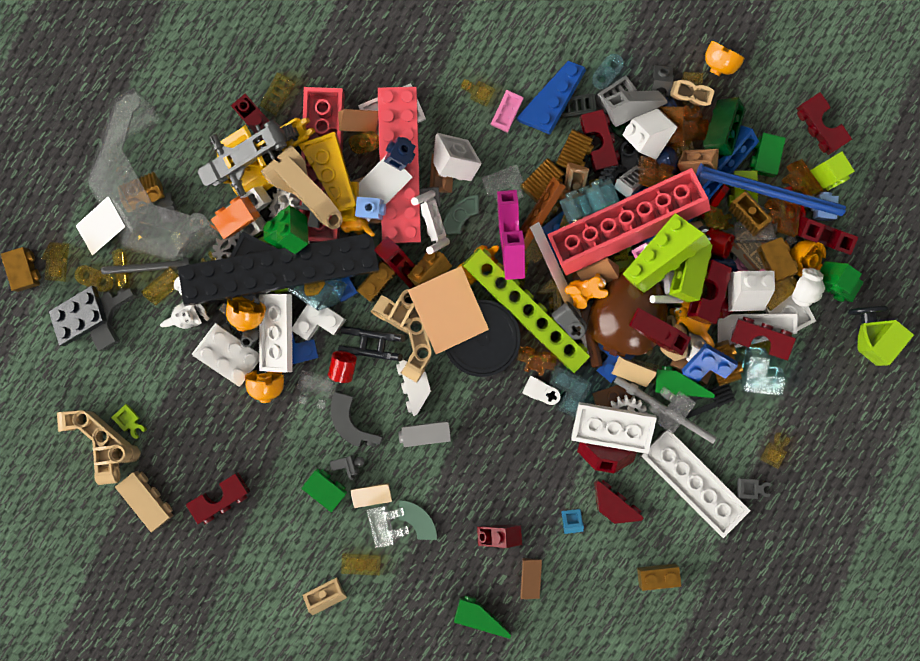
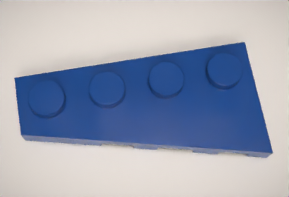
M567 61L516 118L517 121L551 135L586 71L585 67Z

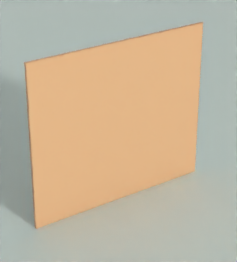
M462 266L408 290L435 354L441 353L489 330Z

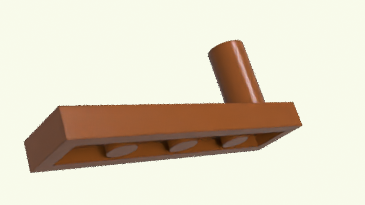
M552 177L519 230L523 231L525 251L534 238L530 227L538 222L542 225L558 199L572 206H575L579 200L578 195L565 189L566 186L555 177Z

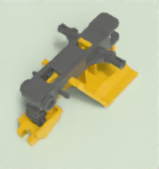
M294 118L281 127L275 120L265 123V128L262 130L259 125H256L258 132L253 136L246 125L222 141L219 140L217 134L210 136L209 138L214 145L213 150L217 152V158L198 170L202 183L205 186H218L222 183H230L233 191L240 197L244 196L253 187L263 186L266 191L271 189L274 185L270 184L261 173V170L267 166L262 155L269 153L271 159L275 160L273 150L276 149L278 151L282 149L284 151L290 145L295 148L299 146L298 144L308 141L309 137L315 133L314 128L306 129V124L310 122L309 118Z

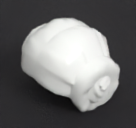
M814 268L803 269L802 276L799 278L791 296L793 301L802 307L811 306L812 303L819 301L822 293L825 291L824 275Z

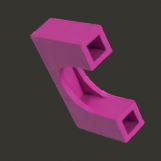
M517 190L497 191L498 227L505 280L525 278V244L523 231H519Z

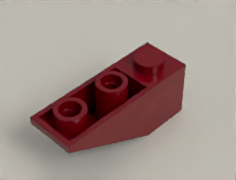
M637 308L629 324L634 330L664 350L683 356L691 340L688 335L640 308Z

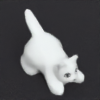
M182 302L173 309L171 317L164 320L160 327L175 325L182 329H188L198 326L202 322L196 313L194 305L184 306Z

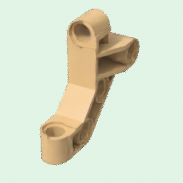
M290 145L277 156L279 162L273 160L261 170V173L270 184L296 195L323 225L330 229L340 227L343 221L340 211L330 198L307 176L305 160L293 146Z
M409 289L401 293L396 303L381 295L371 313L409 335L413 352L400 373L417 383L431 360L432 354L428 336L414 304L406 303L407 300H412L408 292ZM413 324H420L422 328L420 331L414 332L411 330V326ZM420 350H426L428 356L420 358L417 353Z
M57 412L58 432L79 429L92 440L95 481L98 485L118 483L120 481L119 464L135 462L139 459L140 449L135 445H131L94 412ZM86 415L87 421L84 424L83 417ZM104 432L107 434V438L105 441L103 440Z

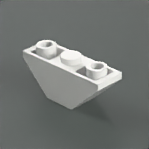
M404 359L399 361L400 364L396 365L399 376L402 375L400 372L407 363ZM426 372L422 374L417 383L403 375L404 383H401L403 393L408 394L409 401L406 402L408 412H412L413 416L418 415L431 392Z

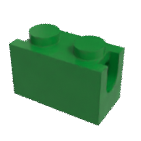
M762 133V136L758 137V144L753 148L756 150L755 155L751 157L749 167H752L751 171H757L758 175L771 178L777 176L786 138Z
M317 469L301 489L332 513L348 492L345 491L346 487L341 482L336 481L335 483L330 479L331 475L327 471Z

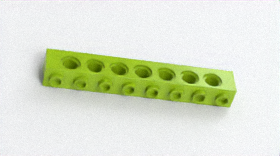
M477 249L462 266L508 309L568 370L575 373L590 357L586 353L588 349L582 343L577 344L560 327L553 316L550 317L546 313L548 310L540 302L536 304L532 300L534 296L527 289L523 291L519 287L520 282L517 279L505 280L504 266L499 262L496 264L491 259L493 256L486 249L483 251ZM486 263L491 267V271L487 275L482 273V266ZM499 277H502L505 282L502 288H498L495 284ZM512 291H516L518 298L512 302L509 295ZM529 304L532 307V311L530 314L525 315L523 308ZM539 318H544L545 325L542 328L537 326ZM557 331L559 334L556 341H552L550 338L551 333ZM570 344L572 351L569 354H565L564 348Z

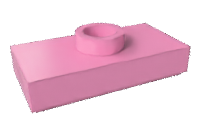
M506 90L491 122V126L508 133L524 97Z

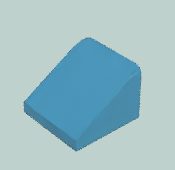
M581 509L561 511L564 534L583 532L584 526Z

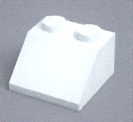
M655 109L633 118L626 127L623 136L639 153L656 160L674 134L677 126L661 110Z
M440 133L436 134L433 163L439 175L458 180L472 181L482 163L469 140Z
M775 271L731 272V279L728 283V310L764 311L775 291Z

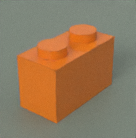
M238 196L230 201L231 205L229 207H222L215 212L216 216L211 221L223 239L234 236L261 217L249 197L240 198Z

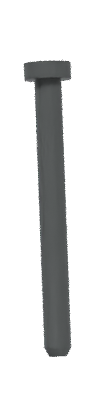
M183 257L182 261L106 266L101 268V273L115 274L178 269L179 266L189 265L188 257Z

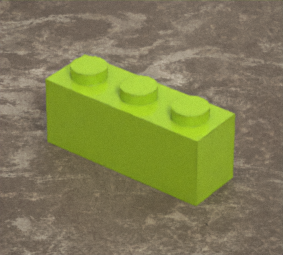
M842 151L808 172L820 191L824 188L828 191L849 180V175L855 171Z
M712 244L702 247L696 252L695 256L691 259H686L674 271L669 295L685 302L700 300L703 293L704 280L707 275L708 263L711 258Z

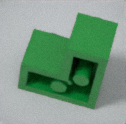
M291 205L281 210L276 217L266 222L263 227L264 240L277 249L286 248L296 254L309 244L308 218Z
M825 261L820 269V272L824 275L825 292L832 293L833 298L839 302H853L864 283L859 279L862 273L849 264Z

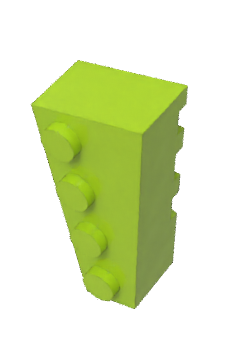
M675 213L625 270L623 275L631 284L645 293L664 279L667 273L672 270L675 271L682 262L688 258L691 259L697 254L698 250L702 247H707L711 242L703 232Z

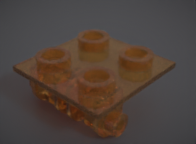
M660 106L657 108L677 126V129L666 145L685 146L684 107Z

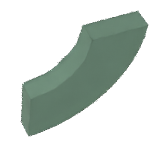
M478 195L466 197L450 209L443 222L446 235L461 234L465 221L472 216L479 215Z
M399 500V520L406 521L413 526L417 533V539L437 540L436 528L429 514L413 502Z

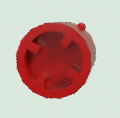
M710 228L705 235L711 237L710 242L713 245L711 254L727 258L734 244V235Z
M346 351L333 352L328 377L339 383L351 382L357 361L356 356Z

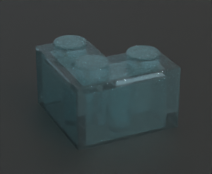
M602 179L591 183L592 187L588 185L580 188L579 193L574 190L565 194L566 198L559 202L568 223L620 201L611 179L604 182Z
M746 347L742 366L744 372L741 373L742 379H740L741 387L744 392L782 395L786 377L781 368L769 367L770 357L766 349Z
M558 366L555 367L548 382L549 385L564 391L557 410L575 418L578 403L584 402L592 383Z

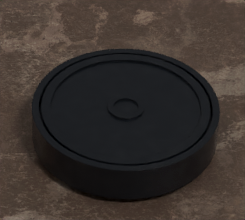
M477 300L489 330L445 351L453 365L462 372L471 376L487 377L500 373L513 362L520 347V330L516 319L504 306L490 300Z

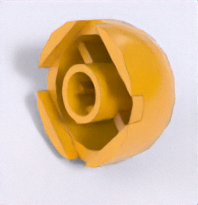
M711 41L705 53L706 63L711 67L710 72L719 77L721 73L729 75L736 72L745 59L736 52L714 41Z
M811 240L798 242L789 252L792 259L794 258L798 264V273L796 275L800 277L802 276V270L805 268H814L820 271L823 266L821 264L822 258L826 259V248L824 245Z
M242 296L235 297L232 300L228 299L226 317L230 324L236 327L238 331L245 332L257 328L262 323L266 312V306L262 302L258 305L254 303V299L250 301Z
M256 370L245 375V384L248 394L254 399L260 400L261 403L271 402L272 399L281 394L284 388V374L282 375V372L266 371L267 373L257 374Z

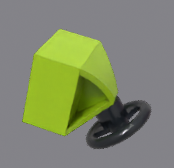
M887 306L848 310L849 315L861 314V326L857 344L858 351L876 366L890 365L914 336L913 333L896 320L877 322L876 313L887 311Z

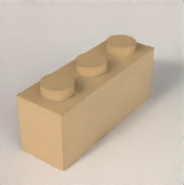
M136 471L126 477L115 488L149 531L153 532L174 516L171 513L173 510L167 502L163 503L159 498L161 496L159 491L155 487H150L147 483L149 481L147 476L143 472L139 473Z

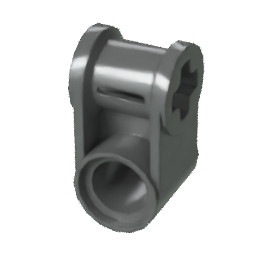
M566 301L552 313L554 320L562 326L572 339H580L587 331V323L571 303ZM575 327H581L580 331L574 330Z

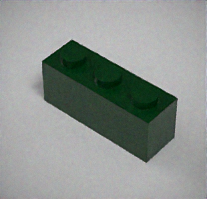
M739 97L717 100L716 106L713 109V116L708 125V132L703 141V146L705 149H718L719 156H730L733 154L746 111Z

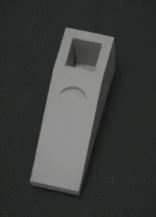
M621 91L605 98L604 103L610 121L617 127L635 117L667 104V100L659 91Z

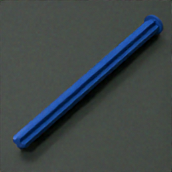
M702 163L696 172L698 179L701 177L834 215L843 216L846 211L845 205L705 167Z

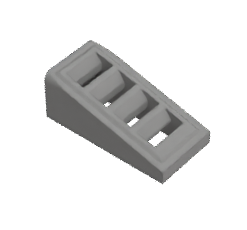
M626 75L596 95L595 101L601 110H604L605 114L607 112L604 99L610 97L609 92L612 95L616 94V87L620 92L625 91L620 84L623 83L628 91H637Z
M636 165L617 179L614 188L625 197H630L644 186L652 176Z

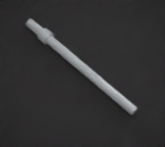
M619 376L615 378L614 383L626 389L628 394L637 396L712 444L715 442L716 436L643 392L633 382L629 383Z

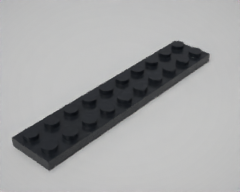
M367 233L310 243L296 254L286 248L179 266L178 274L183 305L190 306L379 272L373 237Z

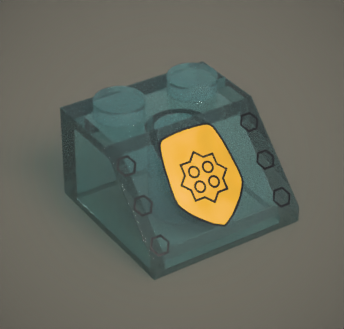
M342 279L291 287L288 291L319 311L339 304L347 284L341 281Z

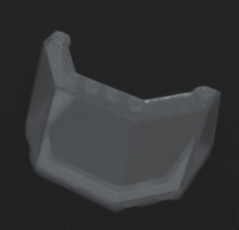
M132 88L116 97L99 139L87 184L98 204L107 197L110 198L125 225L116 234L123 249L165 261H180L183 257H188L215 242L216 239L222 238L213 222L208 221L201 213L188 215L153 205L125 155L123 147L126 140L155 125L161 119L153 105L136 89Z

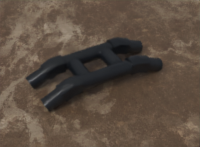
M341 327V334L360 336L361 338L359 348L339 345L338 351H346L359 356L402 361V354L385 352L386 340L404 342L406 340L404 334ZM368 338L378 339L377 350L367 349Z

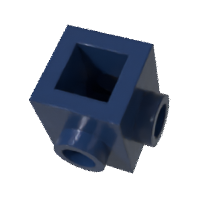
M398 137L394 141L391 140L386 148L388 153L384 162L401 171L408 163L410 164L415 157L413 151L416 146L404 137Z

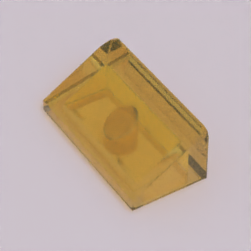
M116 249L112 252L113 266L128 265L125 250ZM129 273L114 274L117 290L130 287Z

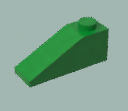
M662 366V370L657 369L655 393L715 398V394L681 373L673 371L674 367Z
M465 595L464 598L460 596L454 623L505 638H511L510 630L480 602L476 601L475 597Z

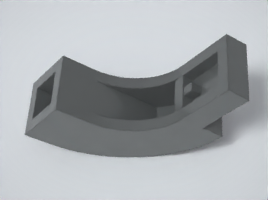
M123 288L117 292V296L113 292H107L100 298L107 322L90 331L98 351H106L120 342L112 326L113 315L119 307L138 296L134 289Z
M334 392L331 402V417L335 429L340 436L357 447L361 446L362 440L369 446L376 447V444L380 445L383 436L362 431L353 423L351 407L354 397Z

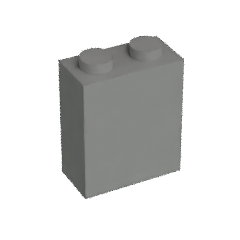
M449 420L403 426L402 431L398 432L399 442L403 443L404 447L451 441Z

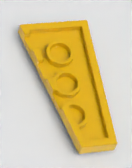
M332 132L298 144L337 209L342 212L356 207V199L337 134Z

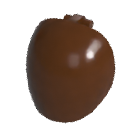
M625 271L619 273L618 279L606 283L604 289L608 290V296L594 299L587 319V328L591 337L603 345V350L608 351L610 355L615 357L621 356L625 358L626 354L637 356L646 354L657 345L629 326L637 308L666 323L668 312L667 303L650 302V296L665 295L659 283L643 293L623 275Z

